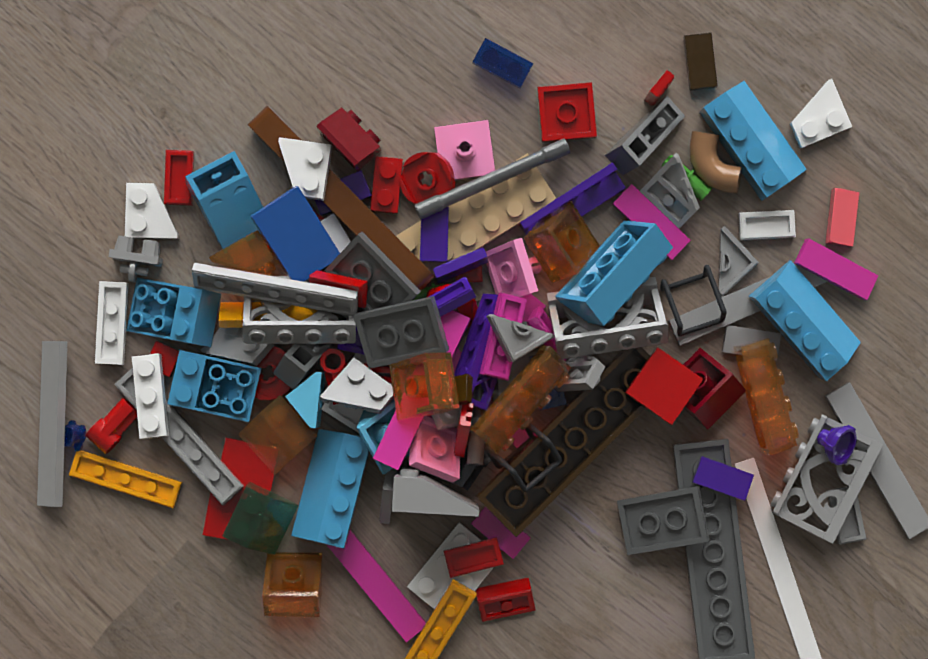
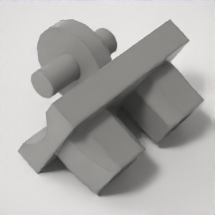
M118 236L115 248L110 249L108 257L113 258V260L131 262L130 265L121 264L120 272L128 273L129 282H136L138 275H148V268L139 267L140 264L162 267L163 259L159 257V242L144 240L142 253H133L135 239Z

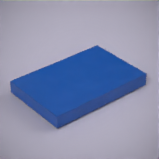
M298 186L293 187L250 216L291 280L306 281L309 279V275L331 264L340 254Z

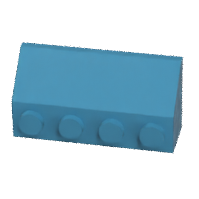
M745 81L717 97L699 112L713 133L719 135L718 140L734 163L742 167V174L761 201L807 170Z
M624 220L555 297L588 323L604 326L615 317V313L619 308L632 298L634 291L649 279L650 273L666 260L667 254L673 249V246L655 223Z
M791 260L749 295V298L820 379L828 381L844 367L861 343Z
M318 429L291 536L345 549L369 455V449L362 437Z

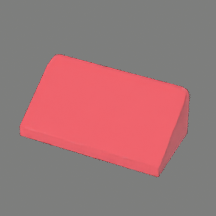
M841 188L831 190L826 244L853 247L859 192Z

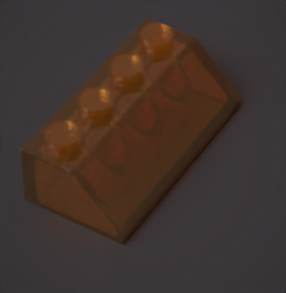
M764 338L734 346L735 352H742V355L735 354L742 385L746 389L745 396L760 452L771 456L797 446L796 438H799V433L795 422L791 423L788 412L792 411L789 397L783 394L781 385H785V380L781 369H777L774 359L778 358L774 342L770 343L769 338Z
M542 346L470 430L495 452L498 453L500 450L506 451L515 440L512 437L519 428L524 430L533 420L531 414L537 407L542 409L552 398L549 393L556 386L558 388L562 387L569 379L570 375L567 373L571 367L551 346Z

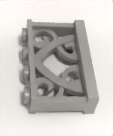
M274 276V277H280V278L290 279L288 276ZM244 297L243 342L245 344H345L356 342V323L351 315L335 313L346 319V321H338V317L332 314L334 312L318 310L312 316L302 321H297L281 311L291 306L289 304ZM252 302H261L262 307L251 310ZM265 314L260 321H253L258 315Z
M649 277L645 283L641 284L634 291L632 298L619 308L615 314L626 317L611 329L588 323L556 299L555 296L559 291L547 293L548 312L558 359L668 343V324L659 296L656 277ZM652 304L653 310L643 309L644 305ZM567 317L569 321L560 326L559 318ZM642 317H649L653 319L655 322L648 323V321ZM572 327H575V328L572 330L571 335H565V336H564V333H565L568 329H570V328H572Z
M822 414L820 420L817 418L813 419L807 431L812 436L807 444L801 443L795 457L799 458L795 469L789 467L782 480L787 485L782 493L776 492L770 506L774 507L773 514L833 544L883 444L855 431L857 441L869 446L867 452L854 450L847 460L846 466L848 464L854 466L852 474L847 475L843 473L842 465H836L839 478L849 486L847 491L829 490L817 499L811 484L810 470L829 461L825 455L824 447L817 443V437L823 429L831 430V428L845 426ZM814 445L820 454L805 461ZM799 472L803 489L798 487L792 488ZM797 495L800 498V503L795 506H803L808 501L811 507L805 513L795 515L788 510L787 501L791 496ZM829 496H834L837 499V505L834 508L829 507L828 502L824 505V508L820 504ZM815 512L828 525V528L824 532L802 520Z

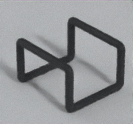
M709 265L704 266L703 273L671 284H667L665 279L661 280L660 290L665 291L678 327L677 336H684L725 321L727 311ZM708 276L721 311L720 318L683 330V324L670 289Z
M521 417L519 421L530 437L505 459H502L488 446L485 447V451L496 468L501 469L504 467L511 473L521 490L528 492L559 466L562 458L551 440L524 417ZM536 434L547 444L556 461L525 486L515 469L508 463Z

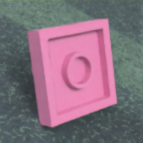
M488 120L434 127L437 152L446 158L452 166L454 180L477 178L495 171Z
M522 238L512 240L486 251L488 256V263L486 265L495 294L505 293L521 298L538 291L533 274H538L541 271V264L533 267L531 265L540 262V260L535 256L528 258Z
M425 416L410 447L409 466L452 483L459 480L460 456L453 454L457 428L437 430L434 419Z

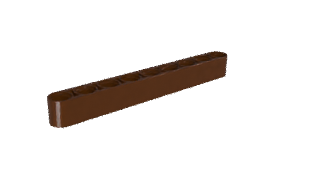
M268 106L247 124L284 163L285 161L278 142L279 137L301 140ZM329 169L323 202L356 236L363 232L422 291L435 278V275Z

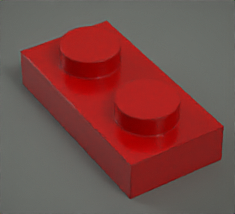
M376 156L370 209L372 212L398 214L401 188L399 181L400 176H402L403 159Z

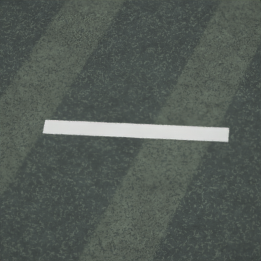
M751 458L736 463L737 469L754 474L746 499L800 659H822L755 459Z

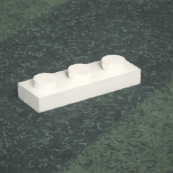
M99 281L95 350L96 364L124 365L129 283Z
M157 353L132 357L139 439L169 436L162 355Z

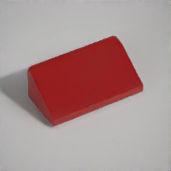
M318 270L309 275L310 283L358 291V307H366L368 281Z
M529 578L484 586L475 590L482 622L536 611Z

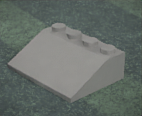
M403 467L401 472L398 471L394 476L392 512L479 517L478 503L430 475L420 473L419 469Z

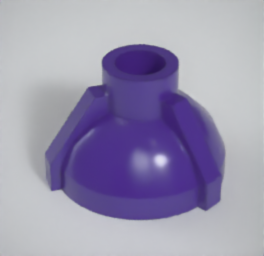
M847 425L831 428L830 431L823 429L819 433L817 443L824 447L825 455L831 463L845 465L848 462L847 460L852 455L857 440L854 427Z

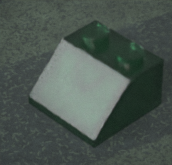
M249 481L222 537L245 548L275 555L299 505Z

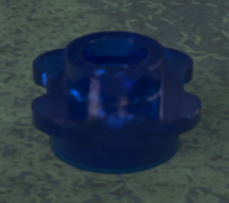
M74 420L69 421L65 425L64 446L74 447L75 451H81L86 439V427L84 425H77Z

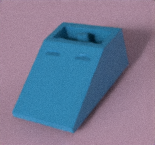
M235 151L185 176V183L225 254L261 235L250 216L262 209L263 205Z
M137 278L126 331L211 347L221 293Z
M179 350L167 404L249 422L261 368Z

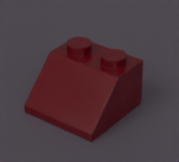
M341 107L322 120L316 127L320 134L358 172L381 151V147L378 145L381 140L371 129L366 132L359 125L362 120L351 109L346 112Z
M699 348L683 365L700 376L703 381L684 409L708 430L746 392V389L733 373L702 348Z

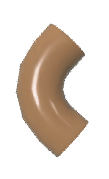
M692 131L690 161L696 175L709 187L737 194L741 181L742 167L725 164L718 158L717 145L719 135Z

